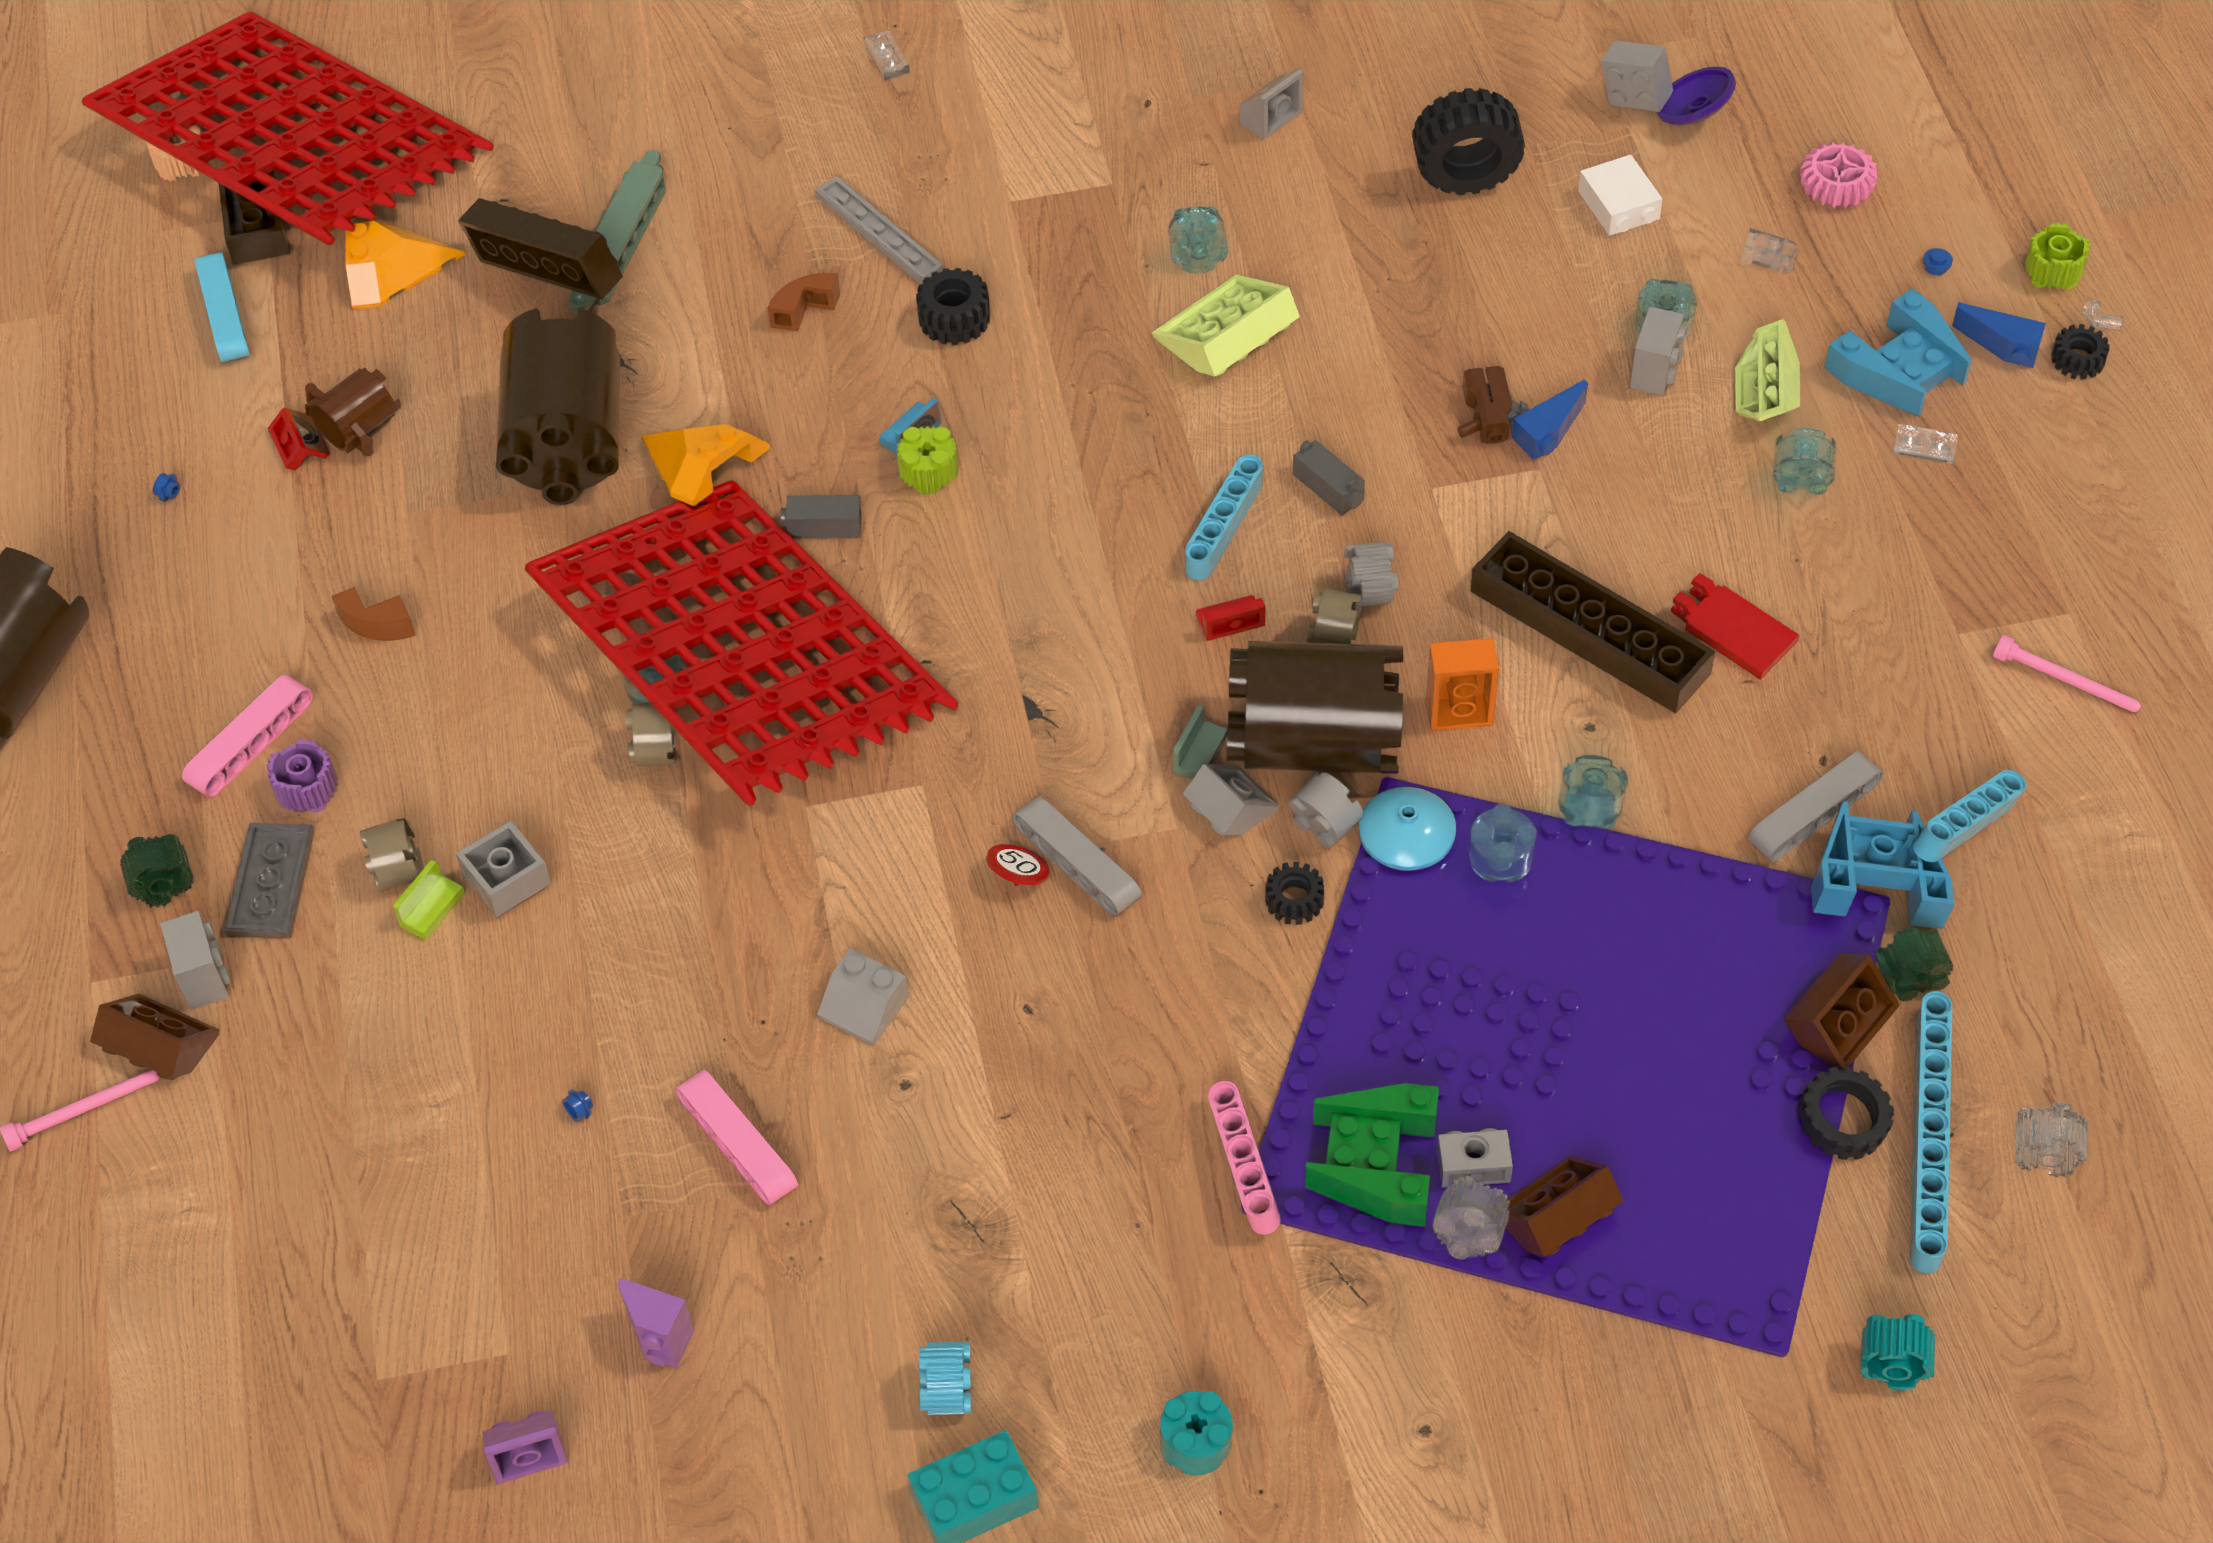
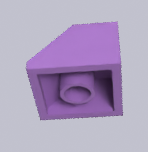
M621 1278L618 1287L627 1316L644 1356L649 1362L657 1366H665L667 1364L677 1368L694 1333L686 1300Z
M553 1410L534 1412L525 1419L512 1423L501 1422L494 1425L491 1429L483 1431L485 1455L497 1484L568 1463L559 1425Z

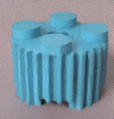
M927 1342V1347L919 1348L920 1411H928V1415L971 1413V1392L964 1393V1389H971L970 1366H963V1363H970V1342Z

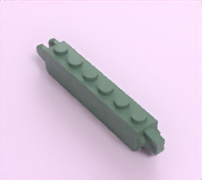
M655 150L646 152L640 162L633 161L629 171L624 173L622 184L618 191L613 193L608 210L603 212L597 230H594L606 238L612 255L618 261V267L622 275L666 193L663 167L659 164L661 162V155ZM617 284L603 300L572 291L568 302L570 310L575 312L578 308L588 311L593 304L603 305L608 303Z

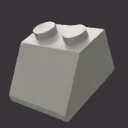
M1298 69L1280 75L1270 83L1265 84L1252 96L1245 98L1240 104V124L1262 140H1265L1300 115L1303 110V71Z
M1203 764L1183 793L1191 801L1190 806L1201 815H1205L1212 822L1211 827L1213 830L1223 836L1244 834L1275 813L1280 807L1239 766Z
M850 948L831 974L817 1017L874 1046L909 998L906 975Z

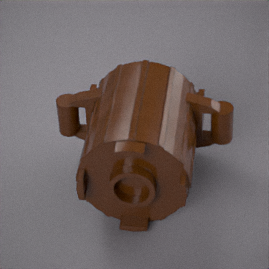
M365 367L363 369L359 368L326 393L319 390L313 383H308L305 386L306 415H311L319 431L333 446L345 451L347 454L357 448L364 456H371L374 452L373 439L368 435L392 418L396 411L401 408V403L399 399L396 401L392 399L386 387L382 384L386 377L377 369L371 373Z

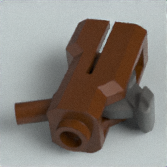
M1500 366L1486 367L1487 384L1483 368L1468 369L1463 372L1462 388L1466 405L1473 408L1475 414L1473 421L1457 428L1461 438H1464L1479 431L1481 442L1486 444L1504 442L1509 436V422L1528 411V404L1520 401L1519 404L1512 400L1504 368Z

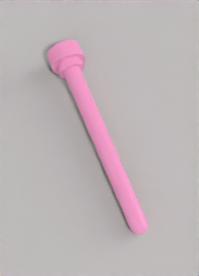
M2003 634L1995 649L1993 657L2003 662L2006 660L2012 662L2014 659L2131 712H2137L2141 707L2138 700L2020 649V645L2015 643L2016 639Z
M154 1070L146 1071L23 1125L20 1122L17 1124L10 1122L1 1126L0 1131L9 1151H14L23 1147L22 1143L28 1141L27 1137L155 1083L160 1077Z

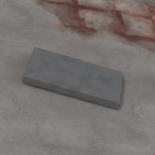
M249 823L225 926L227 936L292 937L314 836L313 825Z

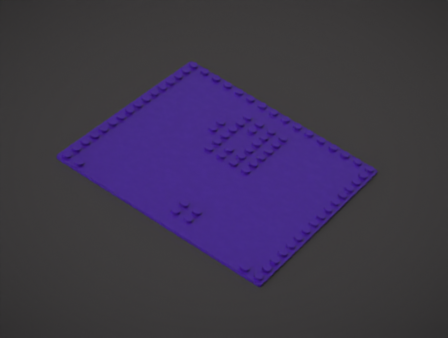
M1390 777L1383 778L1378 794L1397 787H1414L1429 791L1441 798L1449 806L1455 818V841L1449 853L1438 863L1424 869L1411 871L1393 869L1379 863L1368 854L1362 843L1360 845L1259 1150L1280 1214V1224L1779 1357L1787 1356L1833 1154L1829 1156L1822 1152L1823 1149L1821 1147H1815L1810 1143V1137L1802 1132V1121L1798 1120L1797 1116L1800 1108L1798 1106L1799 1100L1810 1081H1813L1814 1077L1821 1071L1826 1073L1832 1066L1802 1047L1784 1021V1018L1840 953L1869 954L1874 963L1877 964L1890 906L1889 897L1856 889L1857 893L1846 917L1813 913L1811 894L1813 878ZM1854 1061L1849 1067L1853 1068ZM1403 1083L1439 1087L1435 1137L1400 1134L1396 1172L1430 1175L1425 1227L1389 1223L1305 1188L1306 1162L1326 1164L1331 1129L1330 1126L1313 1125L1314 1099ZM1829 1092L1820 1098L1821 1114L1828 1124L1839 1131L1847 1093ZM1486 1128L1507 1130L1513 1164L1510 1183L1442 1188L1437 1158L1438 1135H1443L1450 1131H1461L1463 1133L1479 1132ZM1476 1153L1467 1154L1471 1158L1481 1157ZM1570 1155L1607 1165L1624 1202L1616 1206L1613 1213L1608 1217L1598 1219L1589 1225L1584 1234L1571 1238L1562 1244L1560 1250L1553 1255L1543 1257L1525 1251L1491 1211L1494 1207ZM1241 1204V1210L1246 1215L1243 1205Z

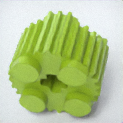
M2060 222L2057 224L2051 223L2048 228H2044V231L2039 230L2038 233H2035L2034 237H2031L2025 260L2026 272H2029L2028 276H2031V284L2037 288H2044L2048 285V288L2053 286L2055 289L2058 287L2061 289H2073L2077 286L2079 279L2082 278L2089 255V239H2085L2082 235H2077L2076 231L2071 232L2072 229L2066 223L2061 225Z
M926 426L925 429L923 427L918 429L916 427H909L903 432V439H900V443L897 444L899 476L901 479H904V483H908L909 487L913 486L921 495L923 493L927 495L933 493L934 495L941 489L942 485L947 486V482L951 483L954 478L958 477L956 443L954 438H951V433L947 428L937 427L935 429L934 426L932 428Z

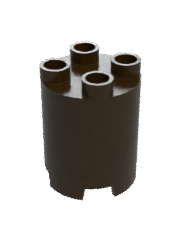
M535 308L516 317L503 332V344L500 355L496 469L500 474L513 478L523 485L542 490L543 498L554 505H567L574 502L578 497L579 490L600 483L608 476L616 473L619 468L620 356L616 347L615 330L604 319L590 311L578 308L574 320H541L540 312Z
M6 547L0 554V743L12 735L89 618V608L84 597L77 596L69 605L60 594L47 585L54 570L53 567L30 554Z
M1248 641V649L1231 648L1229 698H1246V711L1228 712L1226 761H1244V769L1398 774L1397 756L1381 754V749L1401 747L1403 693H1398L1399 673L1384 671V664L1403 662V646Z

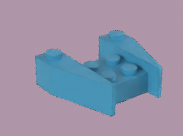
M1912 288L1891 304L1887 327L1898 335L1896 338L1875 350L1850 330L1829 344L1824 367L1846 386L1915 416H1919L1922 413L1926 393L1951 376L1962 386L1966 384L1972 359L1935 305Z
M1843 801L1832 825L1811 885L1813 913L1846 917L1857 893L1856 884L1906 890L1910 925L1943 929L1955 905L1952 879L1942 859L1936 862H1927L1918 857L1914 852L1913 843L1925 827L1918 812L1912 810L1906 823L1849 816L1848 802Z

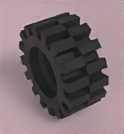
M2079 324L2078 329H2076L2075 325H2070L2069 329L2063 328L2061 333L2057 334L2051 360L2052 363H2055L2057 370L2062 368L2061 374L2066 376L2069 372L2072 374L2071 378L2076 379L2077 375H2080L2081 380L2087 379V375L2093 378L2096 376V373L2100 374L2109 353L2110 344H2107V337L2102 338L2103 333L2100 330L2096 333L2094 332L2095 327L2090 326L2087 330L2084 329L2085 324ZM2071 349H2081L2088 352L2089 355H2080Z
M1288 862L1283 863L1282 870L1278 866L1274 868L1273 875L1269 874L1266 882L1265 902L1271 915L1275 913V919L1278 921L1285 917V924L1290 925L1291 919H1296V925L1302 924V918H1305L1308 923L1312 921L1313 915L1317 917L1320 914V908H1323L1325 886L1323 885L1324 880L1322 876L1318 877L1319 871L1314 868L1310 872V865L1306 863L1303 868H1300L1299 862H1293V867H1289ZM1289 887H1300L1307 891V896L1302 899L1293 900L1283 896L1282 892Z

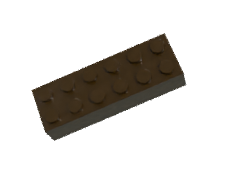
M478 198L458 220L482 263L601 300L623 277L618 267V261L612 255L607 245L606 238L597 231H589L577 225L572 226L556 219L545 218L536 213L525 212L516 207H508L496 201L491 202Z

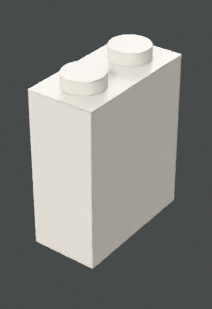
M1631 154L1580 171L1578 192L1609 236L1660 219L1663 199Z

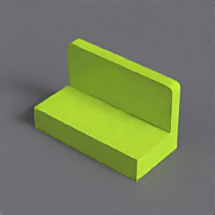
M430 860L393 905L400 927L427 940L465 894L464 888L460 884L442 876L438 862Z

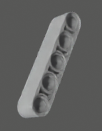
M1857 751L1851 754L1759 822L1750 832L1748 841L1770 861L1775 862L1833 820L1837 816L1843 801L1848 802V807H1850L1873 790L1881 781L1884 772L1861 752Z
M1035 797L1012 815V820L1017 829L1111 915H1119L1141 898V890L1133 878L1042 797Z

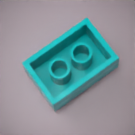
M1007 1430L1001 1431L907 1474L910 1493L934 1543H963L1039 1508L1037 1490Z

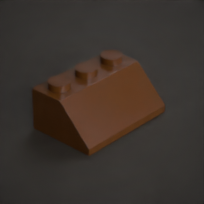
M1840 953L1784 1018V1021L1802 1047L1830 1066L1837 1067L1840 1070L1844 1067H1849L1900 1004L1869 954Z
M135 994L99 1005L90 1042L101 1046L102 1050L108 1054L120 1055L129 1059V1062L134 1066L147 1067L156 1071V1074L163 1079L174 1080L194 1070L218 1037L220 1030L141 994Z
M1570 1155L1494 1207L1491 1211L1525 1251L1545 1257L1557 1253L1561 1245L1569 1239L1584 1234L1588 1229L1587 1227L1596 1220L1611 1215L1614 1208L1624 1202L1607 1165Z

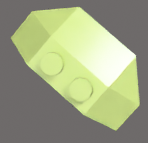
M1784 319L1757 328L1752 336L1754 339L1746 347L1735 367L1736 413L1738 415L1763 421L1800 407V362Z

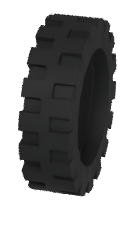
M1832 1067L1826 1073L1823 1071L1818 1073L1806 1087L1798 1104L1800 1106L1797 1112L1798 1120L1802 1121L1801 1130L1804 1135L1808 1134L1810 1143L1815 1147H1821L1823 1153L1829 1156L1835 1154L1838 1155L1839 1159L1845 1160L1848 1157L1860 1159L1863 1158L1865 1153H1868V1155L1872 1154L1882 1144L1893 1125L1891 1118L1894 1115V1108L1889 1104L1891 1098L1887 1091L1883 1092L1881 1083L1876 1079L1874 1081L1870 1079L1868 1073L1861 1070L1858 1073L1853 1071L1851 1067H1844L1840 1070L1837 1067ZM1829 1092H1844L1855 1096L1864 1103L1870 1112L1872 1121L1870 1130L1862 1134H1846L1837 1131L1827 1123L1821 1114L1820 1098Z

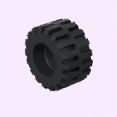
M946 268L943 269V272L939 273L936 271L931 273L932 277H926L923 280V284L918 286V293L916 294L918 320L920 327H922V332L925 335L929 334V338L933 341L938 339L941 344L951 342L952 345H958V342H964L965 344L970 342L971 338L977 339L980 336V332H985L987 324L990 323L989 292L986 283L982 282V278L978 274L973 276L972 271H961V268H955V270Z

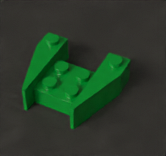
M1403 1083L1314 1099L1313 1125L1330 1126L1331 1129L1326 1164L1306 1162L1305 1188L1389 1223L1425 1227L1430 1175L1396 1172L1400 1134L1435 1137L1439 1087Z

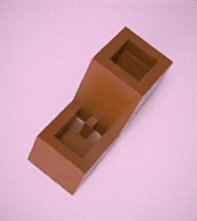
M838 273L807 275L781 288L767 307L770 328L798 331L807 306L835 310L840 295Z
M355 587L331 596L337 614L343 624L362 637L373 640L393 641L415 636L410 616L400 595L364 608Z

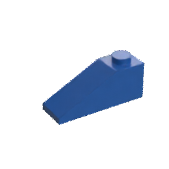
M1958 302L1952 326L2003 361L2033 368L2046 323Z
M1584 379L1514 418L1512 439L1533 460L1544 454H1550L1558 447L1586 403L1588 382Z

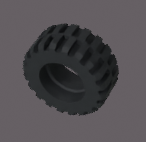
M1465 88L1462 92H1456V90L1449 92L1448 96L1444 98L1440 96L1435 99L1433 105L1428 104L1414 124L1412 139L1420 174L1428 181V184L1436 189L1440 187V190L1445 193L1455 192L1457 195H1465L1466 192L1477 194L1480 193V190L1486 188L1488 190L1493 189L1497 183L1505 182L1509 178V174H1513L1517 170L1524 156L1525 143L1518 113L1508 99L1503 98L1502 95L1494 91L1491 94L1487 89L1479 88L1478 91H1473L1472 88ZM1483 138L1470 145L1453 146L1465 139Z

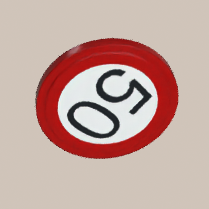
M1011 844L995 845L988 850L986 856L988 866L1000 877L1014 882L1015 886L1020 884L1038 885L1045 882L1048 878V864L1031 850Z

